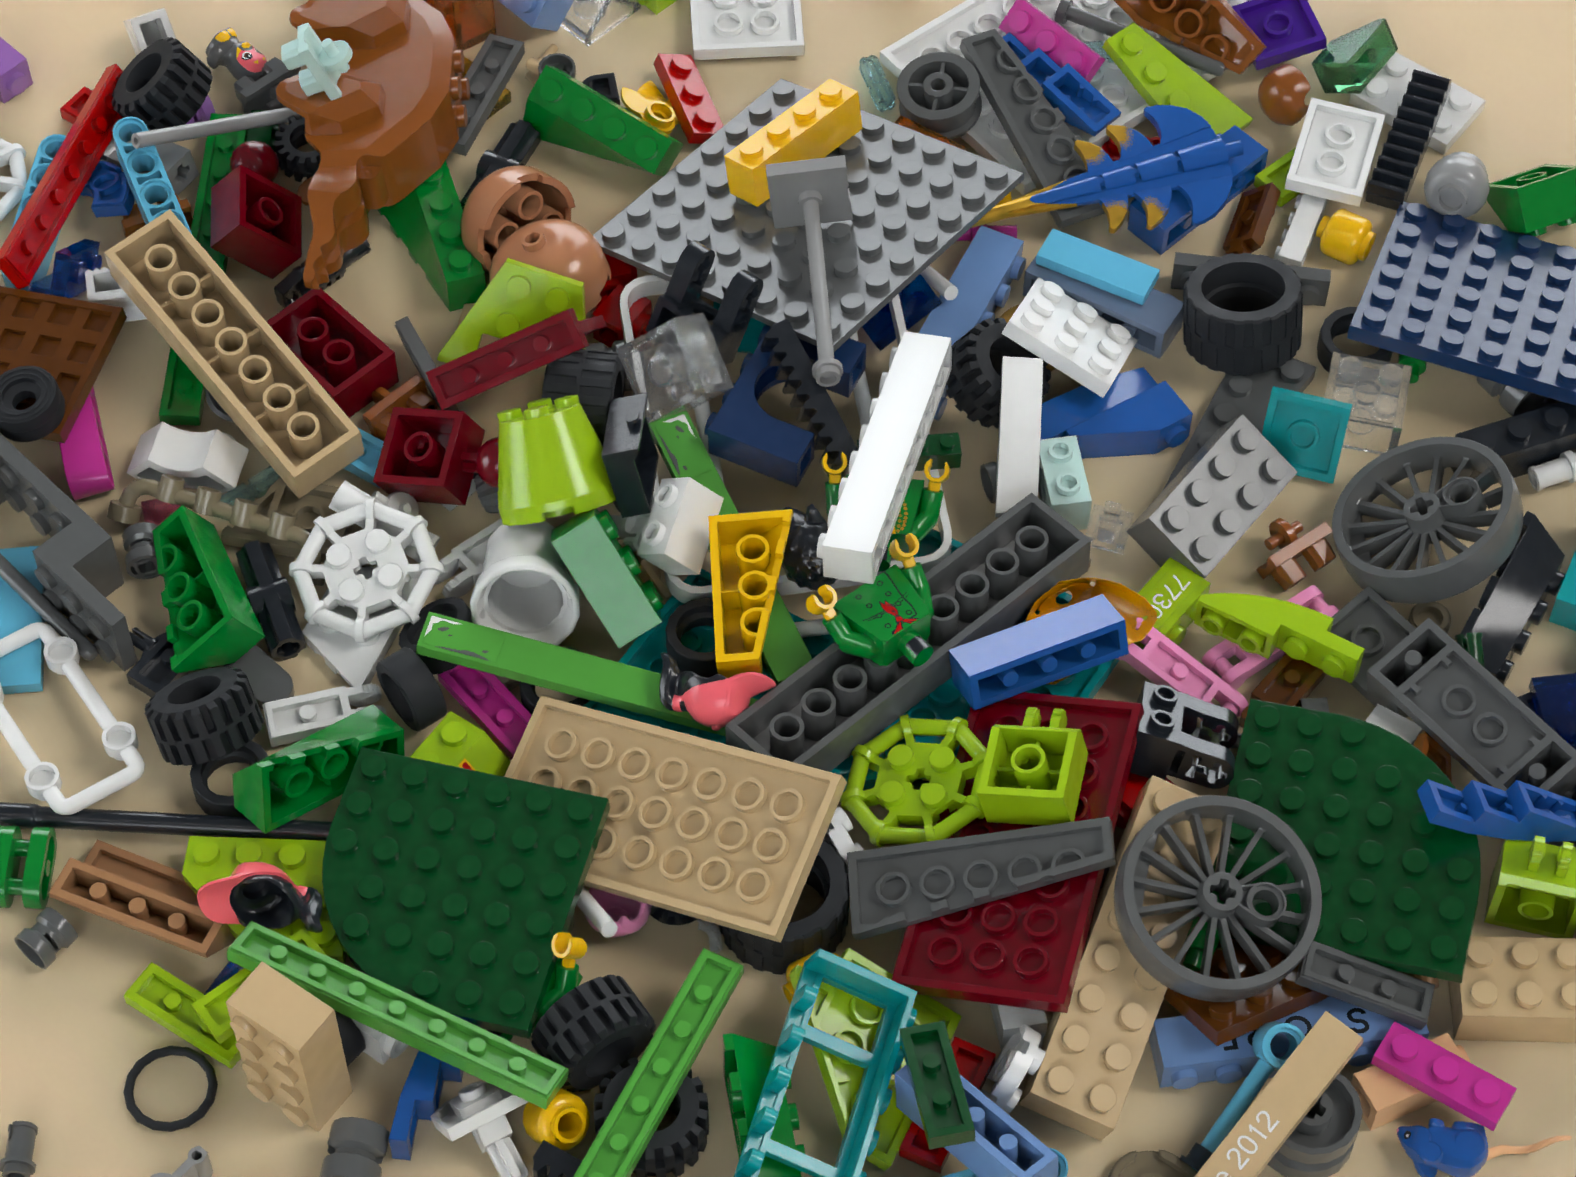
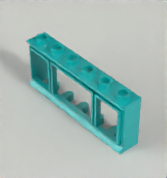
M821 948L804 962L734 1177H758L765 1156L813 1177H867V1173L862 1171L866 1156L872 1154L879 1139L880 1132L875 1129L878 1117L884 1114L892 1097V1090L888 1088L892 1074L894 1075L898 1071L904 1058L903 1050L900 1048L899 1029L911 1027L915 1022L917 1009L913 1008L917 991ZM821 982L884 1009L870 1052L808 1025ZM802 1041L865 1068L834 1166L770 1139Z

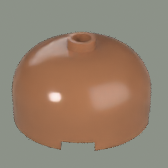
M514 165L496 170L477 184L465 203L461 217L463 244L467 251L482 264L484 272L490 274L491 262L498 247L511 233L520 227L543 219L571 221V208H575L572 194L561 181L531 166Z
M564 219L534 221L511 233L494 254L489 274L491 282L507 258L584 282L585 315L602 300L600 292L605 286L606 281L611 280L610 266L597 239L583 226Z

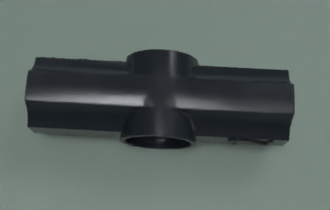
M520 119L516 123H511L493 151L488 149L482 154L477 166L476 178L460 201L462 209H464L465 203L473 189L486 176L504 167L527 164L541 142L540 132L536 131L531 123Z
M259 540L246 543L240 551L236 552V557L247 587L245 588L246 596L265 635L264 639L272 658H280L283 661L297 657L298 653L306 648V644L295 615L296 607L286 577H282L280 574L279 566L270 543H262Z

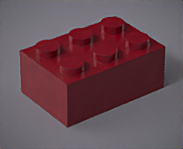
M321 288L319 290L311 289L266 321L348 418L373 401L372 392L376 388L383 387L388 390L399 382L395 352Z

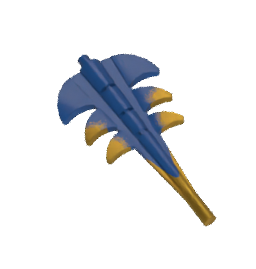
M1173 105L1149 106L1144 108L1143 114L1157 130L1160 144L1153 146L1147 137L1135 129L1125 126L1108 125L1106 127V134L1117 146L1120 159L1112 161L1110 156L1101 147L1090 142L1077 140L1074 144V150L1084 162L1087 172L1012 201L996 205L971 228L1012 217L1099 203L1107 216L1109 232L1114 234L1122 226L1126 218L1128 198L1134 197L1139 201L1146 213V228L1153 230L1162 223L1168 214L1172 191L1176 190L1186 198L1191 208V225L1198 226L1216 217L1226 206L1233 182L1232 170L1228 163L1229 158L1243 155V145L1240 140L1225 144L1221 137L1217 138L1211 125L1202 116L1187 108Z

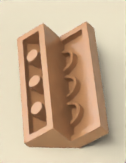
M98 839L84 862L69 858L49 891L51 898L204 958H208L229 946L236 939L230 933L228 924L214 922L203 914L198 905L197 895L185 883L181 871Z

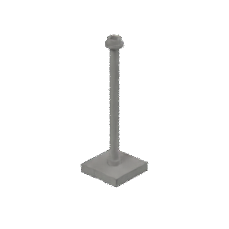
M842 155L766 164L774 228L805 225L818 361L812 366V375L820 386H834L840 382L843 366L839 360L834 358L821 223L853 220L846 157Z

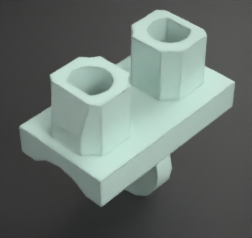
M309 23L297 26V39L281 46L282 62L288 70H294L304 65L307 66V69L299 71V83L307 97L325 91L331 101L342 97L337 81L341 73H346L350 69L348 63L352 58V48L343 40L332 41L330 38H327L321 42Z

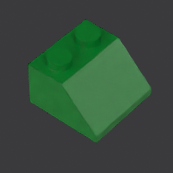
M1544 164L1489 183L1490 190L1487 202L1510 232L1539 236L1547 232V226L1556 223L1558 226L1576 223V166Z

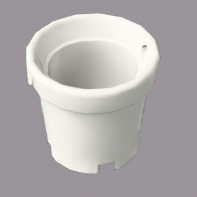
M547 522L515 525L509 528V526L502 524L490 535L486 545L482 574L478 577L470 600L471 618L474 624L556 646L574 631L580 617L579 586L577 583H574L568 568L551 543V532L554 529L552 525Z

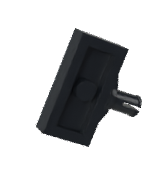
M134 627L132 632H129L133 646L143 651L140 660L126 674L130 685L152 698L162 688L191 672L177 674L171 670L170 658L174 656L173 644L167 641L166 632L156 638L150 637L137 627Z

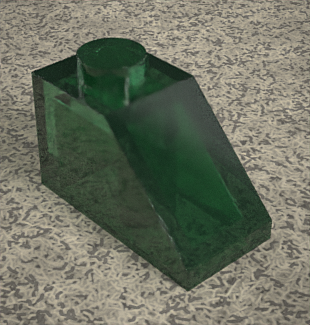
M1386 18L1377 19L1330 41L1327 48H1324L1314 59L1312 66L1324 93L1360 94L1394 55L1398 47Z

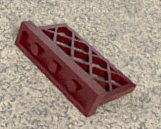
M570 308L425 373L441 410L447 409L588 347L589 344L585 335L606 327V323L602 315L578 321L574 309Z

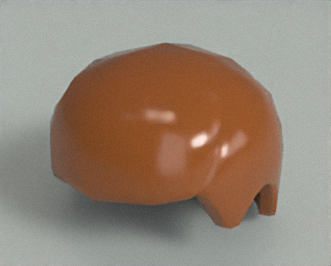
M1282 64L1269 72L1261 81L1258 89V101L1263 113L1271 121L1279 125L1293 126L1306 115L1309 105L1304 103L1305 96L1311 89L1308 80L1299 69L1291 64Z

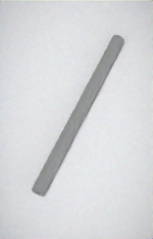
M284 107L133 133L131 142L134 148L138 149L276 125L282 122L287 123L288 118L293 115L296 120L301 118L293 110Z

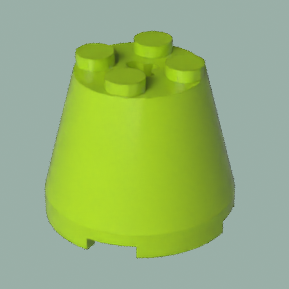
M578 395L555 399L554 405L551 398L534 400L527 403L528 409L523 410L524 412L521 411V408H513L497 413L499 421L498 510L503 525L515 526L544 522L546 518L562 516L572 512L579 514L616 501L601 456L603 446L579 402Z

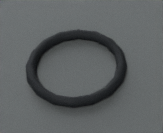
M167 1046L152 1050L135 1063L127 1075L123 1093L126 1107L138 1123L152 1130L172 1132L190 1127L205 1116L215 1101L218 1083L215 1070L204 1055L189 1047ZM169 1055L186 1056L197 1062L206 1072L208 1081L206 1098L198 1110L184 1119L163 1122L147 1117L136 1106L133 1095L135 1080L145 1066L158 1058Z

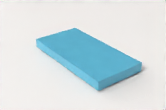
M39 546L0 549V553L42 594L44 588L34 573L37 565L32 552ZM0 577V639L35 622L45 623V620ZM37 639L0 658V683L4 694L43 691L44 643L41 639Z

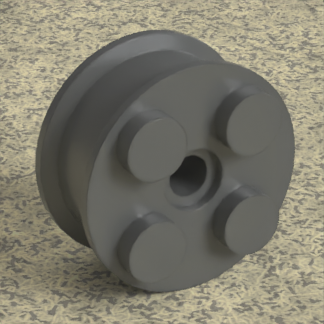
M948 52L928 53L911 61L899 75L897 81V95L900 101L899 112L901 120L907 128L937 140L945 141L964 136L978 121L982 111L980 79L975 67L965 58Z

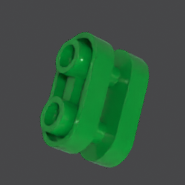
M0 826V908H10L14 895H22L25 909L46 908L57 849L56 833L53 827H34L30 840L22 839L19 826ZM21 857H27L23 878H18Z

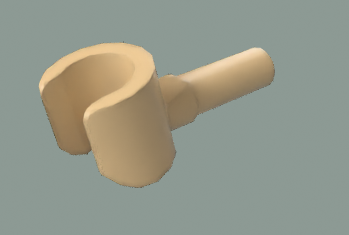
M551 44L538 59L531 57L526 61V68L529 72L526 73L525 78L534 85L539 78V62L547 55L558 51V47L555 44Z

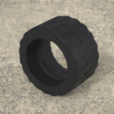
M1226 254L1207 260L1206 263H1202L1194 268V271L1187 276L1183 288V341L1186 351L1199 364L1205 365L1214 371L1225 372V374L1253 375L1254 373H1264L1271 371V369L1279 368L1286 364L1288 360H1291L1296 355V351L1300 349L1302 340L1303 287L1301 278L1296 275V271L1290 266H1286L1285 263L1261 254Z
M581 349L547 364L541 399L551 398L554 405L555 399L578 395L579 402L603 446L611 400L624 397L625 375L623 356L619 352Z
M823 839L806 881L808 885L819 892L824 899V903L812 915L799 921L789 922L781 943L718 925L720 934L724 936V943L729 950L736 954L740 961L762 972L768 971L773 974L783 975V973H786L790 963L820 948L830 953L836 952L839 943H842L846 935L850 893L849 876L846 871L847 865L843 857H840L835 846Z

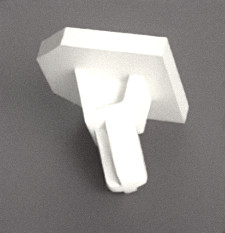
M478 1081L462 1088L458 1092V1096L446 1101L430 1116L435 1128L452 1142L472 1132L482 1153H488L500 1177L529 1176V1171L511 1139L513 1131L505 1115L528 1103V1101L486 1081Z

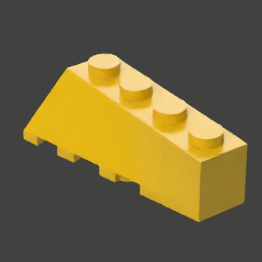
M828 79L724 155L729 192L759 207L770 198L766 164L824 158L862 130L858 91Z
M793 509L708 516L715 654L719 675L730 678L746 672L762 674L761 656L792 521Z

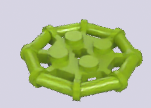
M908 714L899 716V722L866 744H857L852 750L853 761L840 803L841 807L846 811H850L868 833L871 844L882 847L885 844L906 845L943 840L976 818L983 819L985 817L977 796V789L987 748L968 728L967 720L961 717H955L953 720L910 718ZM915 735L942 736L944 739L940 744L916 742ZM905 738L906 745L899 744L897 746H894L889 751L887 758L883 759L878 756ZM959 744L973 758L971 761L960 763L953 752ZM868 769L878 772L874 788L863 791ZM919 778H926V780L930 781L929 783L922 784L919 790H914L912 785ZM975 778L971 795L964 796L966 780ZM880 804L882 808L887 810L888 814L884 820H878L868 807ZM946 809H949L950 813L958 809L938 824H934L940 820L939 814ZM899 825H920L924 826V829L899 827Z

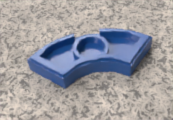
M99 161L80 194L94 198L91 209L96 218L129 215L135 201L124 172L116 164L106 161Z

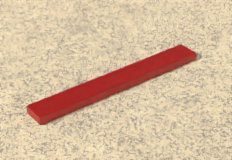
M117 64L106 67L0 249V270L17 289L29 286L111 142L114 125L123 118L114 110L111 103L116 83L123 73Z

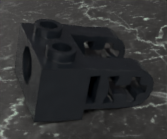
M695 240L689 243L680 255L666 292L663 295H659L645 331L710 370L733 362L762 292L763 280L745 269L739 271L731 280L721 305L717 310L699 299L714 262L715 252Z
M1145 681L1136 702L1142 703L1145 713L1139 723L1136 735L1137 745L1130 773L1149 779L1154 775L1163 780L1169 775L1211 789H1220L1229 785L1230 781L1234 778L1235 757L1229 748L1236 743L1238 737L1239 721L1236 714L1227 708L1176 691L1170 686L1156 685ZM1198 717L1203 718V721L1200 722V727H1196ZM1218 725L1225 726L1220 733L1212 731ZM1193 755L1199 756V759H1196V765H1192ZM1214 763H1219L1222 765L1219 766L1216 769V771L1208 769L1209 767L1211 768Z

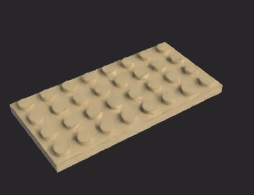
M542 695L537 702L504 776L609 799L611 808L584 886L781 943L847 784L844 777L836 773Z

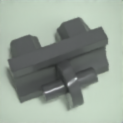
M274 57L264 64L262 68L263 77L259 80L254 81L250 76H244L234 83L236 97L242 103L244 114L251 113V110H273L286 107L277 100L276 88L279 82L298 75L301 67L288 70L281 60Z

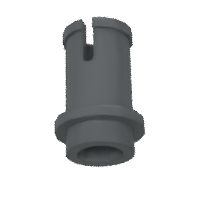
M14 1121L13 1124L8 1126L9 1134L5 1158L0 1160V1171L2 1172V1177H30L36 1170V1164L32 1159L38 1127L28 1121Z

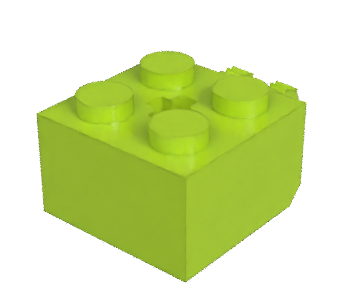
M1028 707L1026 709L1022 726L997 724L992 726L977 789V796L987 822L1041 826L1074 822L1088 751L1081 729L1066 728L1067 716L1064 709L1054 708L1049 727H1040L1041 715L1040 709H1037V707Z
M1535 835L1533 841L1504 839L1490 879L1484 923L1553 938H1573L1576 930V847L1573 846V843L1563 841L1561 846L1546 844V837Z

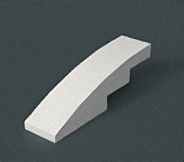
M1003 356L995 505V517L998 518L1030 493L1038 497L1043 384L1042 358Z

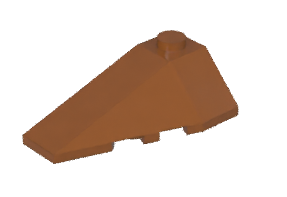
M1114 0L1137 25L1196 53L1223 62L1227 69L1239 75H1242L1267 48L1226 0Z

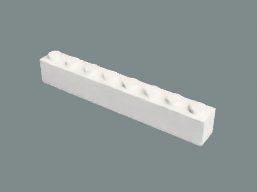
M904 331L899 346L892 347L889 358V372H883L881 375L879 398H873L871 401L869 424H863L860 430L859 450H853L851 453L848 478L843 477L841 479L838 491V505L830 507L827 522L828 531L827 533H821L818 539L817 558L823 559V577L874 584L952 370L950 337Z

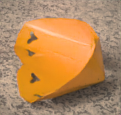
M1077 578L1059 581L1049 591L1044 593L1034 602L1026 621L1103 594L1125 619L1127 642L1130 645L1131 643L1142 641L1151 631L1157 621V612L1145 597L1121 583L1099 578ZM1090 582H1095V586H1091ZM1066 591L1072 593V599L1069 603L1059 604L1056 602V597ZM1037 609L1040 611L1039 614L1035 613ZM1147 616V619L1142 621L1139 629L1136 630V619ZM1064 677V678H1061V679H1059V680L1050 682V683H1048V684H1050V685H1055V684L1059 683L1060 681L1066 679L1067 677Z

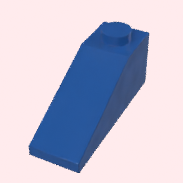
M1163 381L1066 430L1065 437L1076 435L1082 459L1157 454L1168 447L1175 448L1181 445L1189 437L1193 413L1169 384Z

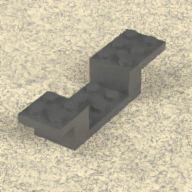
M0 434V505L7 500L17 512L23 510L30 516L31 523L42 536L47 534L51 536L50 539L32 551L37 565L34 573L44 588L42 595L61 611L84 636H87L94 642L93 645L97 648L98 654L105 662L110 663L114 661L125 672L137 663V658L125 616L106 599L108 595L124 584L112 537Z
M1367 586L1332 616L1334 620L1331 633L1365 648L1359 673L1351 685L1375 707L1377 704H1380L1405 718L1409 716L1481 783L1506 791L1516 780L1572 799L1576 789V750L1429 617L1415 628L1370 586ZM1561 841V842H1545V843H1546V844H1551V845H1556V846H1561L1562 843H1563V841ZM1565 841L1573 843V845L1576 843V841Z

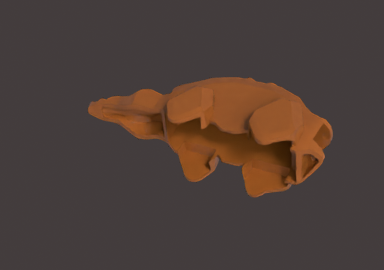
M308 0L290 13V23L296 29L297 26L309 23L321 42L327 38H330L332 41L343 40L349 44L353 52L352 58L348 63L350 69L346 73H341L337 81V86L342 92V97L331 101L325 91L307 97L299 83V74L279 82L276 88L277 100L305 118L306 141L319 153L321 159L315 175L305 180L297 190V195L302 197V203L310 208L313 224V235L303 273V281L306 288L319 290L320 284L329 282L328 275L341 268L344 253L363 244L368 238L369 211L397 204L440 169L459 140L460 128L467 127V108L463 101L470 100L469 79L462 78L461 74L464 73L465 67L463 50L456 49L454 37L443 14L424 0Z

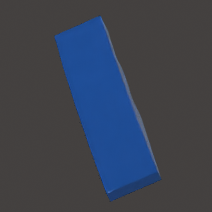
M1010 32L1002 37L1024 64L1026 71L1044 89L1043 95L1054 109L1058 107L1066 117L1064 122L1092 136H1096L1120 117L1122 112L1069 63L1060 68L1039 47L1031 52Z
M1142 367L1118 373L1103 398L1085 386H1080L1042 403L1041 439L1065 437L1066 430L1157 385V383L1146 369Z
M1427 779L1417 790L1428 821L1432 824L1464 833L1506 840L1533 841L1535 835L1546 837L1545 842L1576 841V801L1516 780L1506 791L1471 780L1460 791Z
M420 1050L418 1051L400 1094L389 1135L392 1159L411 1161L418 1119L432 1121L430 1116L439 1109L444 1080L462 1082L464 1071Z

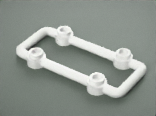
M35 622L0 639V658L37 639H41L45 644L43 653L48 668L57 674L66 675L102 728V742L106 753L116 760L124 761L127 765L126 768L69 798H65L60 791L62 781L58 768L50 762L40 761L3 705L4 693L0 683V732L26 770L24 780L29 794L33 798L46 801L55 813L72 815L137 781L144 773L145 763L137 751L139 742L135 728L127 722H118L79 666L80 655L76 642L69 637H59L55 629L47 623Z

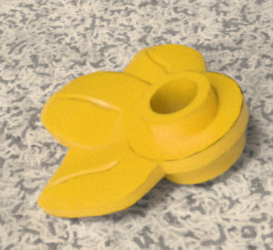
M649 80L644 83L637 92L622 87L621 100L623 104L641 119L666 134H670L675 125L680 124L670 100L664 98L653 81Z

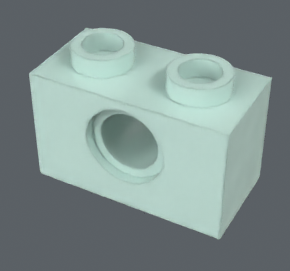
M1075 435L1041 439L1038 483L1040 500L1075 528L1083 530L1088 529L1092 499L1077 437Z

